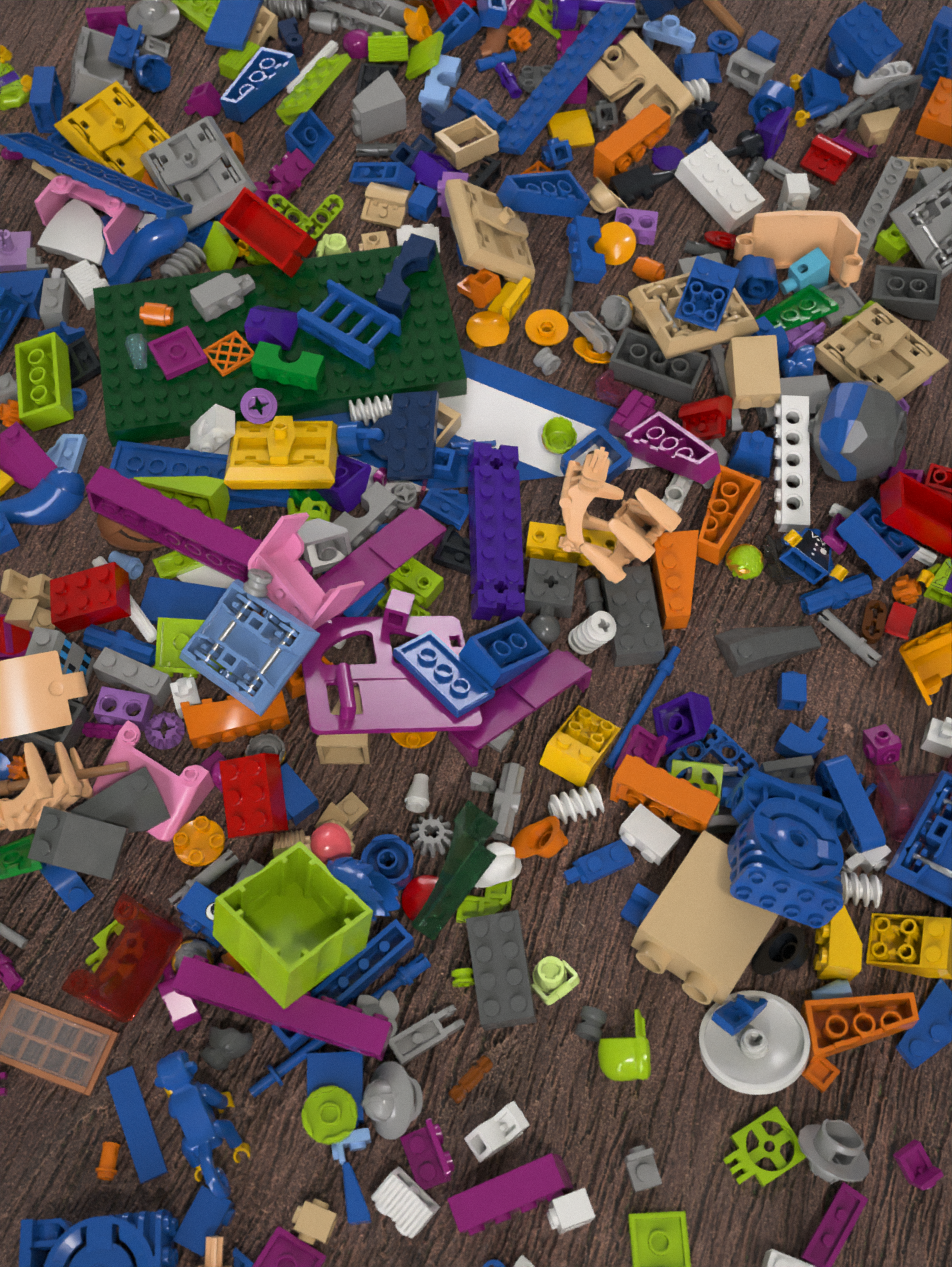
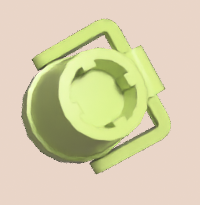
M339 233L325 234L321 241L318 242L316 257L350 253L351 251L345 236Z
M547 956L534 968L532 990L545 1004L551 1005L573 990L579 984L580 979L577 972L565 960L561 961L556 957ZM567 972L572 976L568 981H566Z

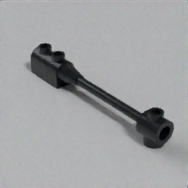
M747 129L737 136L736 147L722 152L727 158L739 155L741 159L750 157L752 161L753 158L757 157L758 159V157L762 156L764 142L759 133L752 134ZM646 164L612 176L608 189L618 196L627 207H630L636 203V198L651 199L658 188L676 178L675 172L677 168L652 172Z

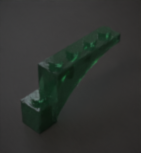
M469 800L453 820L455 828L446 862L429 898L411 924L417 931L433 941L497 857L484 843L499 823Z

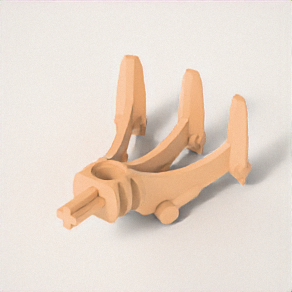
M600 446V449H595L593 454H587L583 466L576 461L570 460L568 462L559 501L567 535L560 537L558 547L563 548L566 552L582 553L579 548L585 542L582 528L611 532L607 525L608 521L589 515L587 512V507L594 497L613 500L623 499V490L605 482L610 464L609 459H607L609 452L605 451V447ZM585 542L606 557L612 554V551L607 548Z
M638 488L635 491L637 500L632 498L628 501L623 500L621 502L622 506L614 513V518L608 521L607 525L610 531L617 538L615 549L608 558L585 542L579 546L586 558L607 580L612 581L614 584L626 577L627 574L622 569L624 565L629 564L635 558L645 562L656 550L652 544L658 539L657 537H660L665 529L670 533L673 532L682 520L676 511L643 488ZM645 523L652 527L648 533L642 528Z
M32 742L24 744V754L30 781L24 791L12 800L9 798L0 799V831L7 828L10 831L37 829L44 806L65 811L81 797L86 800L94 797L89 779H77L74 770L84 769L74 747L70 749V760L62 742L55 743V751L61 774L51 784L35 745Z

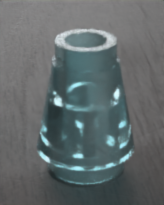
M136 333L127 336L124 345L134 368L143 369L147 367V340L142 334Z

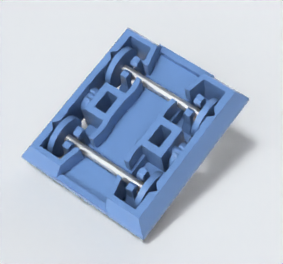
M237 579L231 583L216 607L186 644L179 658L256 714L262 716L311 651L321 634L266 597H256L248 594L243 590L244 583ZM261 609L264 610V611L261 613L264 617H262L261 615H259V613L261 612ZM211 658H212L213 660H215L217 663H219L220 665H222V666H223L224 668H226V669L223 670V669L221 668V669L219 670V672H217L216 670H214L212 667H214L215 669L218 670V669L220 668V666L217 665L216 663H214V662L211 660Z

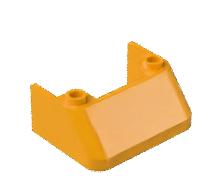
M952 622L908 641L899 648V652L928 706L933 704L929 695L937 693L943 685L942 678L952 674Z

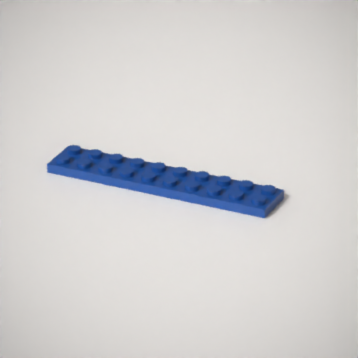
M605 3L600 7V10L589 21L586 28L577 36L573 44L566 49L565 54L554 64L552 70L543 78L539 86L532 91L531 96L520 106L518 112L498 134V152L522 155L637 12L634 5Z
M30 132L0 134V144L6 146L7 150L22 153L24 158L35 159L42 166L53 167L58 173L72 176L73 180L84 181L91 188L104 190L106 195L119 197L124 203L135 204L142 211L155 213L157 218L168 220L169 217H182V215L192 213V204Z

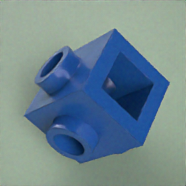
M559 137L547 140V145L541 146V158L547 167H554V169L563 168L567 162L573 160L572 149L568 140H559Z

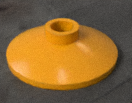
M538 310L532 313L525 323L527 336L531 341L539 345H556L562 342L568 334L569 327L566 318L554 310Z
M586 337L576 338L573 342V349L576 353L591 364L609 363L613 354L609 353L608 350L604 353H597L593 348V343L589 342Z

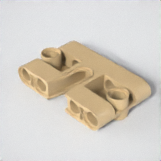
M632 30L616 46L608 47L604 52V57L598 60L586 74L610 103L628 94L637 85L644 84V87L633 96L623 110L627 121L633 119L642 109L654 103L664 112L671 113L669 115L671 116V126L674 124L676 117L695 101L691 92ZM618 56L617 60L610 61L612 57Z

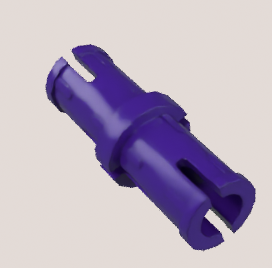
M505 62L498 63L495 71L501 78L502 86L507 89L512 99L519 98L522 90L516 82L515 75L510 72Z

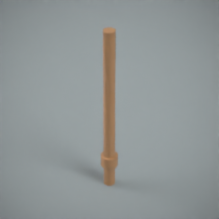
M128 761L74 771L77 779L82 780L128 772L130 766ZM61 773L48 775L50 783L53 784ZM30 778L10 781L9 779L0 781V796L10 795L13 791L24 790Z

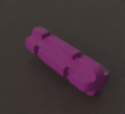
M86 722L82 733L86 737L116 739L123 725L114 726V724Z

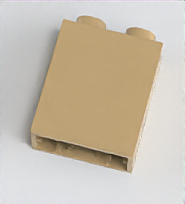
M703 830L639 926L631 946L638 950L636 958L647 969L658 974H663L667 969L684 981L682 984L684 992L695 1001L709 1005L713 1000L722 1006L778 917V914L738 900L730 894L732 882L730 881L731 867L727 854L728 845Z

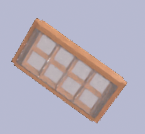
M10 993L0 1013V1062L91 1097L119 1033L23 996Z

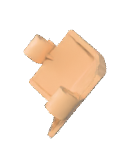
M792 210L758 213L754 215L752 232L736 237L733 258L742 261V258L749 254L774 259L776 269H789L790 265L819 247L830 261V275L843 288H847L850 283L857 282L860 278L863 259L857 251L861 233L847 216L841 212Z
M57 651L0 661V739L71 725L72 718L68 699L88 696L84 672L80 671L63 675Z

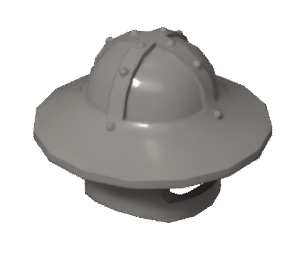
M141 0L131 7L128 12L127 21L129 26L135 30L138 29L139 24L143 25L142 33L145 34V38L149 35L157 39H163L170 36L172 30L177 26L180 21V11L169 0Z
M384 1062L376 1069L370 1083L367 1084L361 1106L371 1118V1122L379 1135L385 1139H397L406 1132L410 1122L415 1120L421 1113L423 1094L417 1080L409 1077L403 1066L397 1062Z
M826 1119L822 1125H806L799 1131L798 1143L804 1155L809 1159L810 1171L824 1181L830 1182V1184L838 1180L856 1182L862 1181L869 1174L870 1163L863 1152L864 1143L849 1123L842 1120Z

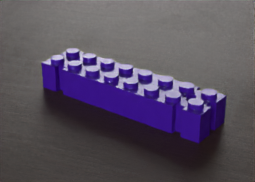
M473 442L467 456L468 472H471L468 478L471 594H475L471 601V617L476 620L490 621L492 616H499L500 622H507L518 616L521 618L525 612V595L520 593L524 586L520 478L519 470H515L519 463L518 446L500 445L499 449H492L491 443Z

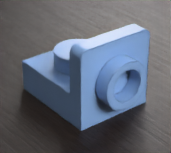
M369 1127L354 1130L344 1141L332 1144L334 1160L339 1159L342 1166L346 1163L344 1148L349 1147L350 1151L366 1149V1144L372 1143Z

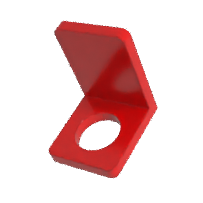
M894 602L884 626V632L908 640L909 637L907 635L917 610Z

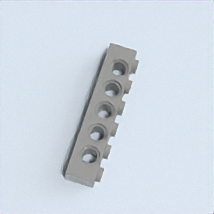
M894 156L890 157L856 227L861 233L857 253L863 259L862 266H864L876 237L892 207L911 162Z

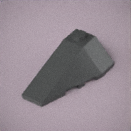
M921 74L904 76L887 83L848 115L844 128L847 129L846 133L858 128L861 115L899 107L900 112L912 108L923 76Z
M812 626L735 628L714 636L734 678L816 650L822 646Z
M146 767L126 776L69 811L128 828L127 833L148 831L171 818Z

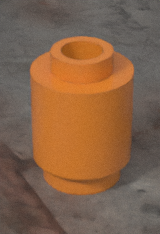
M646 256L644 258L638 257L633 266V272L636 273V276L651 283L663 280L666 274L664 264Z
M145 302L144 306L140 307L139 317L140 320H143L144 325L166 327L173 324L174 309L173 307H168V304Z

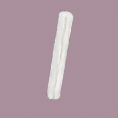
M330 40L303 68L300 75L286 86L288 94L293 91V88L301 82L305 74L314 67L320 58H330L338 50L337 42Z

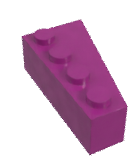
M660 411L624 434L627 450L633 457L698 483L704 484L721 472L717 451Z
M550 1153L447 1198L459 1233L468 1232L469 1236H473L486 1230L484 1225L495 1221L496 1225L510 1220L512 1218L510 1214L521 1210L523 1214L537 1208V1203L547 1199L548 1202H551L556 1198L564 1196L563 1192L573 1189V1185L561 1155Z

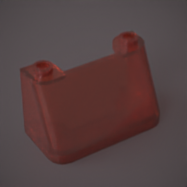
M123 892L115 904L113 915L115 920L125 927L94 975L84 969L76 970L69 975L61 989L114 1020L125 1023L131 1021L137 1015L173 958L176 950L180 947L183 934L176 925Z

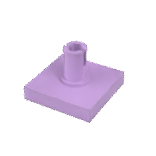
M4 229L3 232L0 230V271L27 270V248H32L33 243L31 231L9 232Z

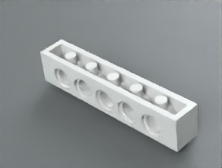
M782 395L779 402L775 403L774 417H777V424L774 427V438H778V445H775L774 459H778V467H775L774 480H778V488H775L774 501L778 502V510H775L774 523L778 524V532H790L792 529L801 532L803 529L810 527L809 396ZM786 419H792L796 424H791ZM787 440H793L796 445H790ZM786 461H793L796 466H790ZM786 482L794 483L796 488L789 487ZM787 503L795 505L796 510L788 508Z

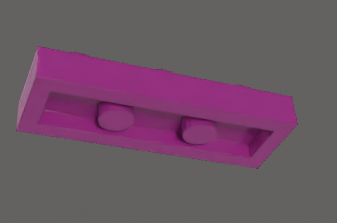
M841 1183L800 1258L815 1267H832L865 1207L868 1198L846 1183Z

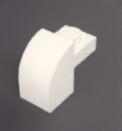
M512 1101L493 1118L477 1126L464 1139L480 1163L521 1136L523 1131L529 1126V1123L515 1101Z

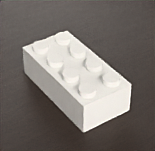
M709 141L683 158L675 172V176L727 233H731L754 217L755 214H758L765 201L760 193L712 141Z

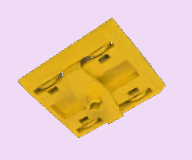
M117 80L54 124V127L82 156L121 173L122 171V174L142 182L146 169L140 160L142 154L171 138Z
M275 416L273 421H268L265 424L237 421L235 424V435L231 437L224 484L231 489H330L335 483L338 454L336 431L338 426L333 421H293L292 416Z

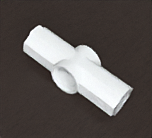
M675 473L670 485L665 490L662 501L672 510L676 511L677 514L682 509L683 502L693 484V480Z

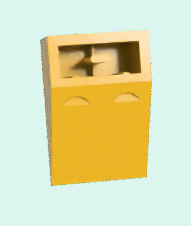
M578 705L547 743L539 764L576 786L583 787L596 771L621 728Z
M844 905L826 925L816 929L815 944H819L818 954H815L813 967L814 970H817V979L835 981L840 978V980L847 979L850 983L861 971L862 942Z
M872 913L866 964L926 978L952 980V918Z

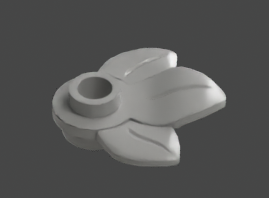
M388 990L379 1000L370 995H359L356 1007L363 1010L362 1013L373 1016V1013H378L388 1017V1022H391L393 1026L390 1039L394 1037L397 1032L395 1018L399 1013V1003L394 993Z

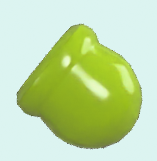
M634 1009L635 1037L600 1038L598 1045L599 1066L607 1078L613 1081L646 1080L651 1075L650 1046L646 1038L645 1018L642 1017L640 1009Z

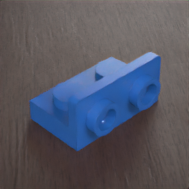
M121 24L118 25L108 56L109 62L132 69L133 63L140 55L138 47L139 45L143 46L145 34L142 33L143 25L139 24L137 30Z

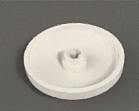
M740 991L730 994L722 1006L715 1003L707 1011L699 1031L700 1053L708 1071L723 1085L745 1094H770L791 1085L804 1071L810 1052L809 1031L800 1013L784 999L763 991ZM737 994L744 995L747 1000L758 1002L760 998L766 999L768 1003L764 1010L734 1036L728 1034L711 1020L716 1010L730 1001L735 1002Z

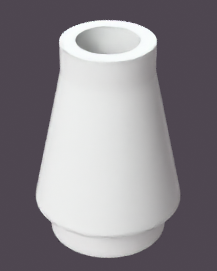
M418 773L414 775L413 782L404 800L406 808L414 813L425 812L429 806V777L425 774Z

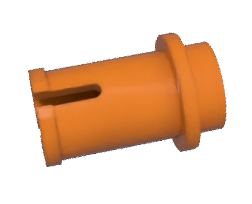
M103 1142L99 1167L95 1168L96 1178L113 1181L114 1175L118 1174V1171L115 1169L121 1145L114 1142Z

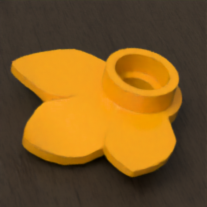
M423 5L419 6L416 13L408 7L405 8L404 19L407 23L405 27L407 35L413 40L417 39L418 42H422L430 37L432 30L428 25L429 18Z

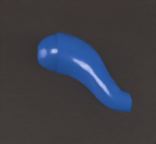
M169 217L168 220L159 218L145 225L130 242L123 262L116 274L108 278L109 286L134 283L154 261L165 255L172 254L181 248L188 237L185 221L179 217Z
M64 467L55 468L49 472L46 478H42L39 484L29 493L17 498L0 501V515L5 514L9 524L43 526L56 524L68 518L80 506L85 497L84 480L80 474L67 470Z

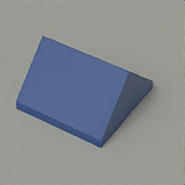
M311 108L307 112L301 113L285 133L287 152L293 153L298 148L313 164L316 163L335 138Z

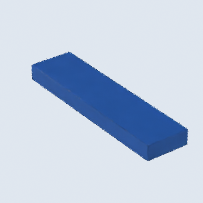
M130 1066L107 1076L106 1079L140 1183L144 1184L169 1173L134 1067Z

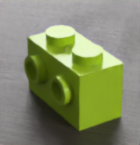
M894 222L887 230L883 229L876 237L877 243L874 250L892 264L911 250Z
M413 557L389 576L390 587L414 594V604L417 606L421 605L425 609L444 590V578Z

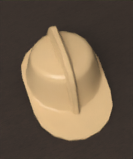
M596 177L597 183L587 194L591 199L589 203L594 210L599 213H609L617 207L628 208L618 196Z

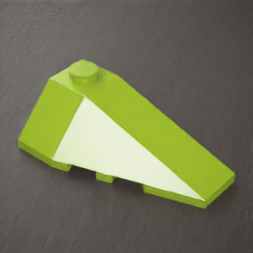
M208 476L133 478L144 487L154 488L169 499L175 498L182 502L184 506L190 509H198L205 516L211 519H219L225 523L230 497L227 485L224 484L223 479Z

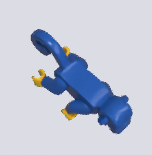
M179 1049L158 1061L156 1066L158 1077L154 1080L156 1087L165 1089L169 1097V1115L173 1119H178L185 1134L181 1143V1151L190 1166L196 1168L195 1180L202 1182V1175L199 1172L202 1170L211 1193L216 1199L223 1200L230 1196L231 1187L221 1167L215 1168L212 1149L220 1146L223 1143L222 1139L225 1138L229 1147L234 1149V1161L240 1163L241 1158L238 1152L244 1151L247 1157L250 1158L251 1148L247 1143L242 1142L239 1133L230 1120H216L212 1106L218 1108L219 1114L223 1113L226 1107H235L231 1093H220L208 1084L193 1081L194 1073L198 1068L197 1063L189 1062L188 1053L183 1049Z

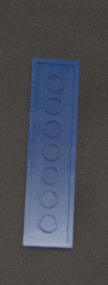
M118 440L110 468L115 469L121 476L128 479L134 477L208 476L224 480L228 455ZM227 486L230 500L287 508V500L290 498L289 489H231Z

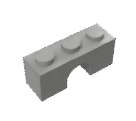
M377 481L361 495V506L368 512L365 516L355 518L344 511L333 522V524L348 529L352 552L365 543L366 538L371 533L375 534L378 527L387 518H392L397 512V497Z
M104 647L92 666L99 680L117 688L124 684L137 693L148 694L153 704L159 707L164 705L171 693L170 683L172 681L169 675L107 647Z

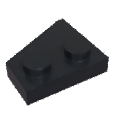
M361 63L356 95H359L386 71H389L394 79L399 74V65Z
M86 336L68 346L71 389H74L99 374L101 366L100 359Z
M449 524L433 558V563L470 576V540L467 537H461L456 532V527Z

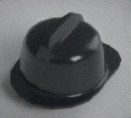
M794 925L780 931L757 949L752 958V969L757 974L766 976L772 975L781 969L794 971L802 967L806 962L808 954L811 952L810 947L805 943L804 931L799 926Z

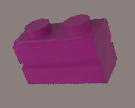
M633 389L610 420L609 432L618 438L621 437L625 441L624 434L656 413V410H654L655 399L647 395L644 396L643 393Z

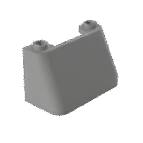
M84 26L81 27L71 64L69 102L84 104L116 80L130 94L131 86L128 85V81L124 80V66L108 61L109 52L114 40L113 36Z

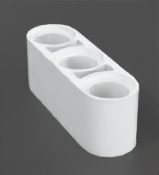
M906 61L891 62L867 78L858 69L852 87L853 91L859 95L876 93L890 81L910 76L912 66Z

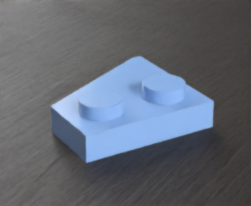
M62 434L56 441V444L46 454L57 467H64L77 473L87 438L84 434Z

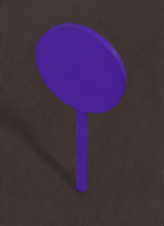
M673 146L653 147L651 149L654 151L652 162L655 167L662 171L678 168L680 161L684 158L683 153Z

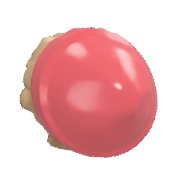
M336 820L323 823L311 836L312 853L325 865L328 860L334 861L342 857H351L355 848V844L352 841L354 838L353 832Z

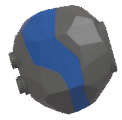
M868 381L838 383L825 400L817 402L815 408L816 417L815 419H810L808 432L812 433L810 447H813L817 459L826 475L839 481H856L872 478L885 472L889 467H896L907 437V411L901 408L888 390Z

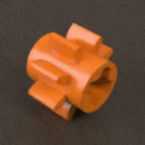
M517 26L508 33L510 37L508 45L515 52L520 51L522 53L532 45L529 42L531 33L525 27L520 28Z
M8 399L7 404L1 403L0 420H3L2 425H5V427H10L16 421L21 425L24 423L19 419L18 401Z
M908 574L898 577L895 582L896 585L892 586L895 600L897 602H905L906 606L916 603V599H919L918 595L922 594L919 581L917 582L916 578L909 579Z
M25 754L22 757L14 755L13 761L6 766L9 768L8 778L16 780L28 779L29 774Z

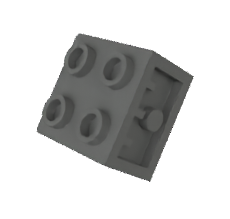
M812 755L762 762L758 771L788 783L812 785L809 772L814 766Z

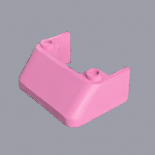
M65 175L55 177L34 201L44 226L49 224L70 198L80 200L91 207L106 212L112 219L102 231L109 252L113 255L144 216V211L140 210L139 206L124 203L119 197L106 195L104 190L91 188L88 186V183L73 180L72 177Z
M308 513L281 516L249 559L248 570L255 568L271 574L273 579L267 586V596L269 599L315 630L344 611L364 587L365 583L358 581L340 585L337 588L330 589L325 594L298 560L304 552V542L297 532L309 517Z

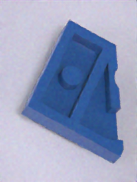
M430 487L419 508L448 525L452 524L457 530H460L469 514L468 494H459V490H442L441 488Z

